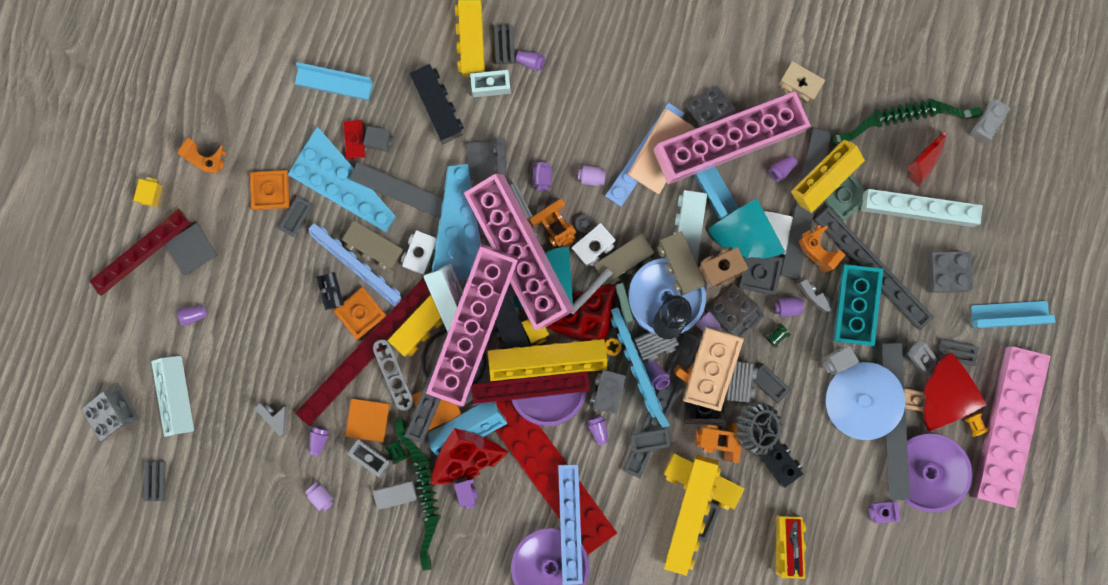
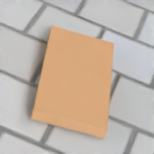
M664 109L627 175L654 193L660 194L667 181L653 149L660 142L695 130L696 128L670 110Z
M705 327L683 401L721 411L744 337Z

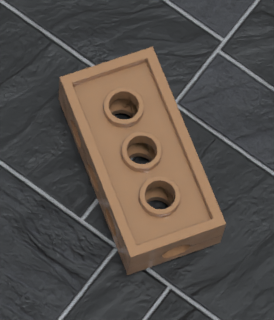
M728 247L722 250L716 257L712 255L705 258L698 266L706 284L704 286L706 292L739 277L748 269L738 247L735 249Z

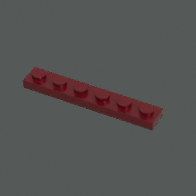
M177 209L93 277L90 283L100 296L104 295L191 223L183 211Z
M588 371L471 385L473 405L590 392Z

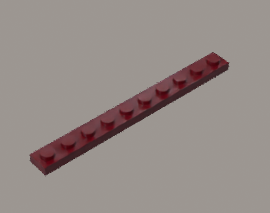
M424 277L296 411L295 414L308 426H311L376 357L373 351L374 343L380 339L388 341L431 295ZM379 343V347L376 349L377 352L382 351L386 345Z

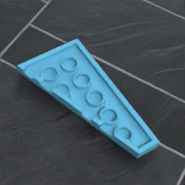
M316 127L288 175L386 233L396 216L372 189L350 180L354 168L324 133Z
M468 164L449 166L447 168L444 200L441 207L442 212L436 239L435 258L432 265V272H435L451 264L458 281H466L468 279L481 244L477 218L464 192L472 188Z
M614 308L611 310L613 317L610 319L614 328L619 329L620 333L617 336L621 345L625 344L626 346L624 353L627 360H631L633 366L630 368L637 379L639 390L644 396L645 405L648 411H650L652 418L656 417L664 429L670 426L668 419L662 411V405L655 394V389L652 386L645 366L638 356V350L633 340H631V334L619 308Z

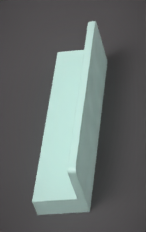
M451 264L424 275L426 284L447 332L463 293Z
M167 357L151 361L164 437L193 432L194 426L182 357Z

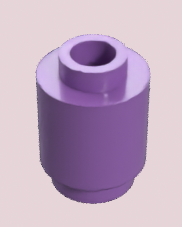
M539 162L533 168V187L537 191H548V188L552 187V168H550L549 163Z
M798 297L778 298V302H775V313L779 314L780 317L799 316V314L804 313L803 299Z

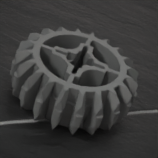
M754 402L751 405L745 406V410H741V416L737 417L739 422L735 424L738 427L735 433L739 435L737 441L741 442L740 447L744 448V451L754 455H764L769 450H773V447L777 445L776 441L781 440L779 434L782 433L780 427L783 424L779 422L781 417L777 415L778 411L773 409V406L763 402Z

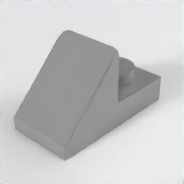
M922 340L914 343L904 355L911 364L926 376L939 362L928 345Z
M259 403L254 408L280 437H284L287 434L288 407H283L276 415L273 414L275 410L268 403L266 405Z

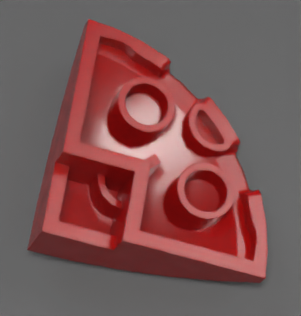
M945 131L931 142L907 167L911 172L907 177L917 187L927 179L936 166L945 146L947 138Z
M601 285L574 314L570 313L546 328L582 342L594 339L606 342L611 324L610 318L613 315L611 310L614 309L616 286ZM578 291L572 294V302L574 303L584 292Z
M952 352L945 355L934 366L935 372L931 379L926 381L923 392L926 399L925 407L922 408L928 431L953 423L986 405L974 381Z
M454 428L440 451L430 482L434 485L453 484L455 479L464 477L466 480L475 478L480 475V469L487 466L493 468L508 454V451L480 435Z

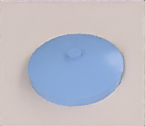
M665 258L653 260L640 268L633 277L628 290V303L634 319L641 327L653 334H656L653 328V320L664 301L673 295L681 296L680 292L677 293L673 286L675 281L672 274L669 275L666 270L665 264L667 262ZM705 287L682 296L690 303L692 314L681 333L690 329L701 317L706 303Z
M861 362L834 376L827 390L826 408L831 421L842 433L855 439L873 440L887 435L898 425L905 410V394L901 383L891 371L875 363Z

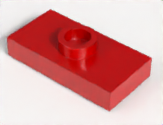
M363 120L343 121L346 159L366 158L365 146L363 145Z

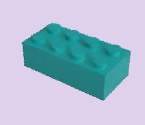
M841 265L832 341L875 346L884 269Z

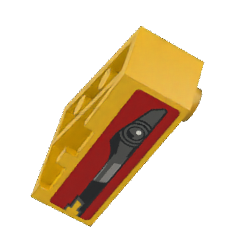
M776 515V575L780 578L805 579L804 552L806 550V543L803 532L806 531V522L803 521L801 516Z

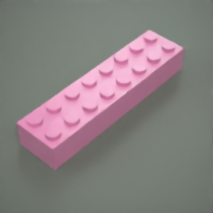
M795 91L660 142L653 151L669 185L801 134L811 125Z
M494 174L464 192L492 248L518 257L510 283L534 329H543L575 311L503 174Z
M480 244L426 394L464 406L518 262V257Z
M1014 346L1005 348L987 425L989 431L985 434L971 497L1016 508L1051 356Z

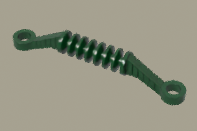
M930 98L927 100V105L924 100H921L919 105L914 101L912 108L909 103L905 104V109L899 104L897 111L894 106L890 107V112L887 107H884L882 114L880 109H875L851 133L833 136V142L836 145L840 144L844 139L849 142L853 141L868 128L882 127L883 121L886 126L890 125V120H892L894 125L897 124L898 118L901 123L905 122V117L910 122L913 115L916 120L920 119V114L923 119H926L928 113L930 117L946 114L961 119H971L983 115L982 107L964 111Z
M403 416L394 418L396 433L411 453L412 467H418V470L413 472V474L420 476L415 479V482L421 483L420 486L416 487V490H422V493L417 496L424 498L419 505L425 506V508L420 512L427 514V516L422 518L426 532L420 550L421 567L423 571L432 569L428 550L441 515L434 514L435 511L439 510V507L433 506L434 503L438 502V499H432L431 497L437 493L430 491L435 485L428 482L432 476H427V473L431 472L432 469L426 468V465L430 464L431 461L411 439L404 437L406 425Z

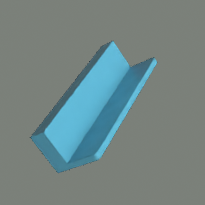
M296 62L298 67L295 80L296 86L367 101L370 100L373 87L371 78Z
M716 167L694 175L703 193H707V200L719 220L739 209Z
M1047 301L971 306L973 329L1055 323V315H1049Z
M496 403L479 404L429 432L428 437L431 450L439 456L445 441L454 428L466 430L484 437L507 424L506 418L498 410Z

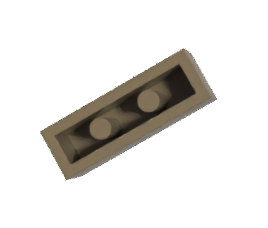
M354 220L342 238V241L346 243V248L353 252L357 249L362 252L361 256L370 262L374 259L379 262L377 266L385 271L388 269L394 271L405 252L402 248Z
M682 231L658 242V252L667 262L665 267L668 274H672L674 278L673 286L677 293L680 292L681 296L706 285Z
M643 234L594 264L593 267L599 276L609 268L613 274L604 284L608 285L610 283V285H614L621 280L619 277L626 273L628 276L636 271V266L640 263L645 265L653 260L651 256L654 255V251Z

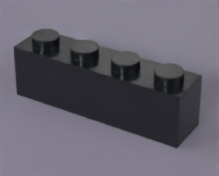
M428 64L410 72L409 74L442 145L463 136L461 131L464 129L460 118L456 120L453 114L456 112L452 101L448 103L445 97L448 95L444 84L440 86L437 80L440 78L437 69H432L431 65Z
M507 290L495 320L498 328L495 329L498 340L502 339L505 346L502 349L530 347Z

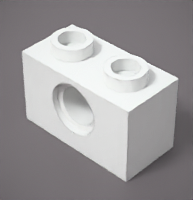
M600 223L574 245L571 250L586 267L588 265L593 266L600 260L599 256L602 253L608 254L615 248L613 244L616 240ZM592 242H597L600 245V249L592 251L589 245Z
M417 230L415 235L411 234L408 245H410L409 250L404 252L401 259L402 267L423 276L426 275L436 250L437 238ZM417 248L424 249L422 257L417 258L414 256V251Z

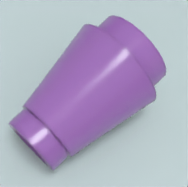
M518 51L516 62L534 71H541L545 63V56L536 52Z
M790 155L771 165V169H769L770 176L777 182L784 180L797 165V160Z
M204 305L185 307L177 311L181 326H188L207 316Z
M655 360L650 361L646 367L652 386L658 390L666 388L670 383L669 375Z
M602 415L588 419L589 424L587 426L597 444L603 445L608 443L606 419H603Z
M313 426V430H310V454L321 455L329 437V429Z

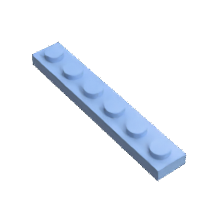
M670 103L665 107V109L670 110L680 118L684 115V112ZM657 121L605 196L619 207H622L638 183L627 174Z
M313 224L309 228V235L391 305L396 307L401 301V296L397 289L386 285L384 278L378 274H373L371 268L366 263L359 262L356 259L357 256L352 251H346L338 239H332L327 235L328 232L324 227H318L316 224Z
M578 465L558 466L562 583L563 585L583 584Z

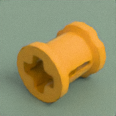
M612 338L605 343L608 355L616 356L620 353L622 348L620 341ZM611 342H613L614 345H618V348H616L615 353H613L612 350L607 349V347L610 346Z
M981 412L965 418L973 432L971 434L972 437L989 431L982 421Z

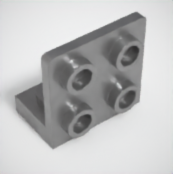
M718 86L685 103L686 108L700 127L737 114L735 107Z
M497 138L498 142L468 143L470 180H486L494 174H503L506 178L505 138Z
M735 284L707 309L729 333L742 337L765 316L760 306Z
M120 386L103 391L82 408L85 417L100 441L108 438L120 427L139 419Z

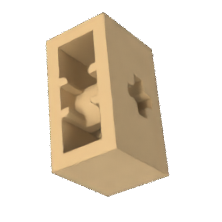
M792 61L778 85L786 93L790 94L796 91L800 101L811 104L825 80ZM800 81L803 82L802 87L798 86Z

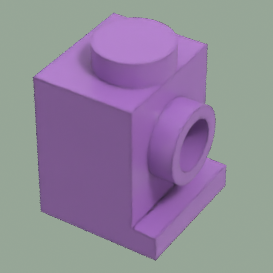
M474 478L454 484L460 507L465 506V509L477 506L475 498L479 497L476 486L472 487V483L475 482Z
M898 502L871 503V508H869L870 519H873V523L876 524L900 522ZM884 509L887 510V516L882 515Z

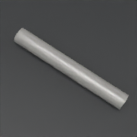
M609 268L573 303L575 311L571 312L572 314L613 274Z

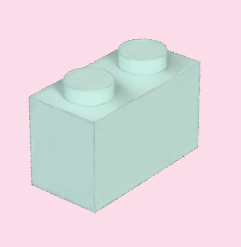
M508 70L470 74L473 97L511 94Z

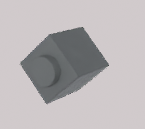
M367 126L363 145L368 149L388 152L389 147L392 148L394 136H392L390 130Z

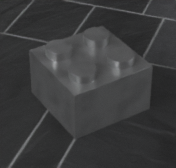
M934 252L928 254V293L972 291L971 252Z
M602 370L601 374L598 373L595 385H598L597 392L592 393L590 404H593L592 408L616 414L626 376Z

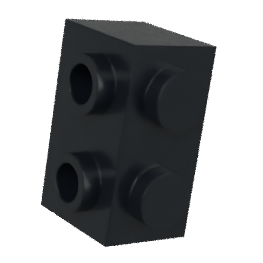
M777 442L773 450H769L767 454L759 455V457L781 487L786 488L803 475L801 471L803 467L796 459L793 461L789 455L791 451L785 443Z

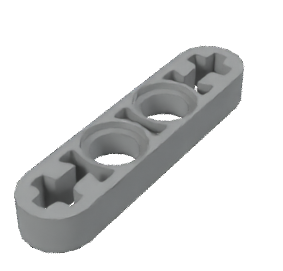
M384 339L377 340L374 343L373 351L394 402L400 410H408L413 403L412 396L388 341ZM378 344L387 345L385 349L386 355L391 353L392 357H386L380 361L379 357H383L381 351L377 352L376 350L379 347ZM386 361L394 362L395 368L392 371L384 369ZM395 378H399L402 381V386L399 389H394L391 386V381ZM406 389L407 392H403L405 399L409 398L407 406L399 404L398 402L401 401L400 395L395 396L394 393Z

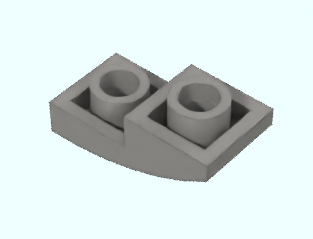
M806 279L798 283L804 296L823 313L831 311L830 306L832 304L828 296H824L823 293L816 296V289L812 282Z
M413 480L372 491L378 510L418 499Z

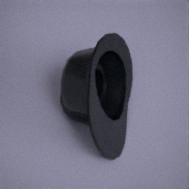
M679 295L668 297L654 317L653 328L655 333L663 339L677 337L690 320L692 314L690 303Z

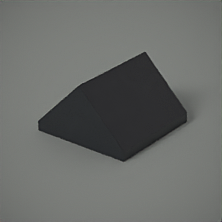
M684 401V424L725 425L724 402L721 411Z

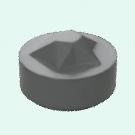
M589 215L579 216L575 223L577 231L581 234L590 233L595 225L593 218Z

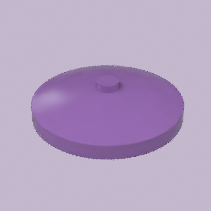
M586 392L513 400L512 404L524 419L533 424L547 427L557 426L567 422L578 413L584 403Z
M923 434L908 440L910 499H904V501L913 508L924 512H942L960 503L967 495L972 483V466L964 449L954 440L939 434Z
M553 528L541 529L531 533L520 542L514 552L511 563L512 579L515 585H563L561 530ZM581 544L583 584L579 585H586L590 567L587 553Z

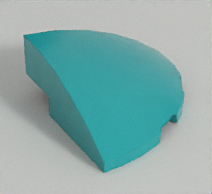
M758 199L742 206L708 228L711 236L721 247H732V249L738 247L744 258L766 259L785 253Z
M569 246L549 250L545 254L573 306ZM515 293L514 307H523Z

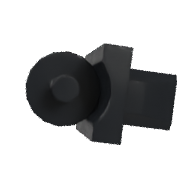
M336 272L317 276L325 310L344 306Z

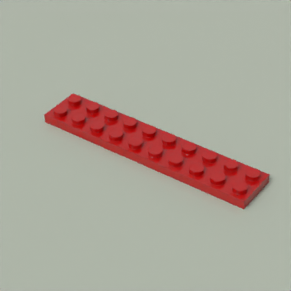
M512 401L496 402L497 408L506 418L507 424L495 431L560 519L558 466L568 464L539 425L524 419L516 411ZM579 480L581 544L588 556L615 536L617 532Z

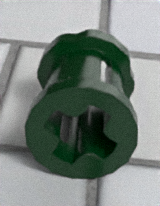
M781 323L770 334H765L766 339L775 348L778 347L782 340L791 336Z
M400 440L385 447V450L389 451L393 459V465L409 457L408 454L404 453Z

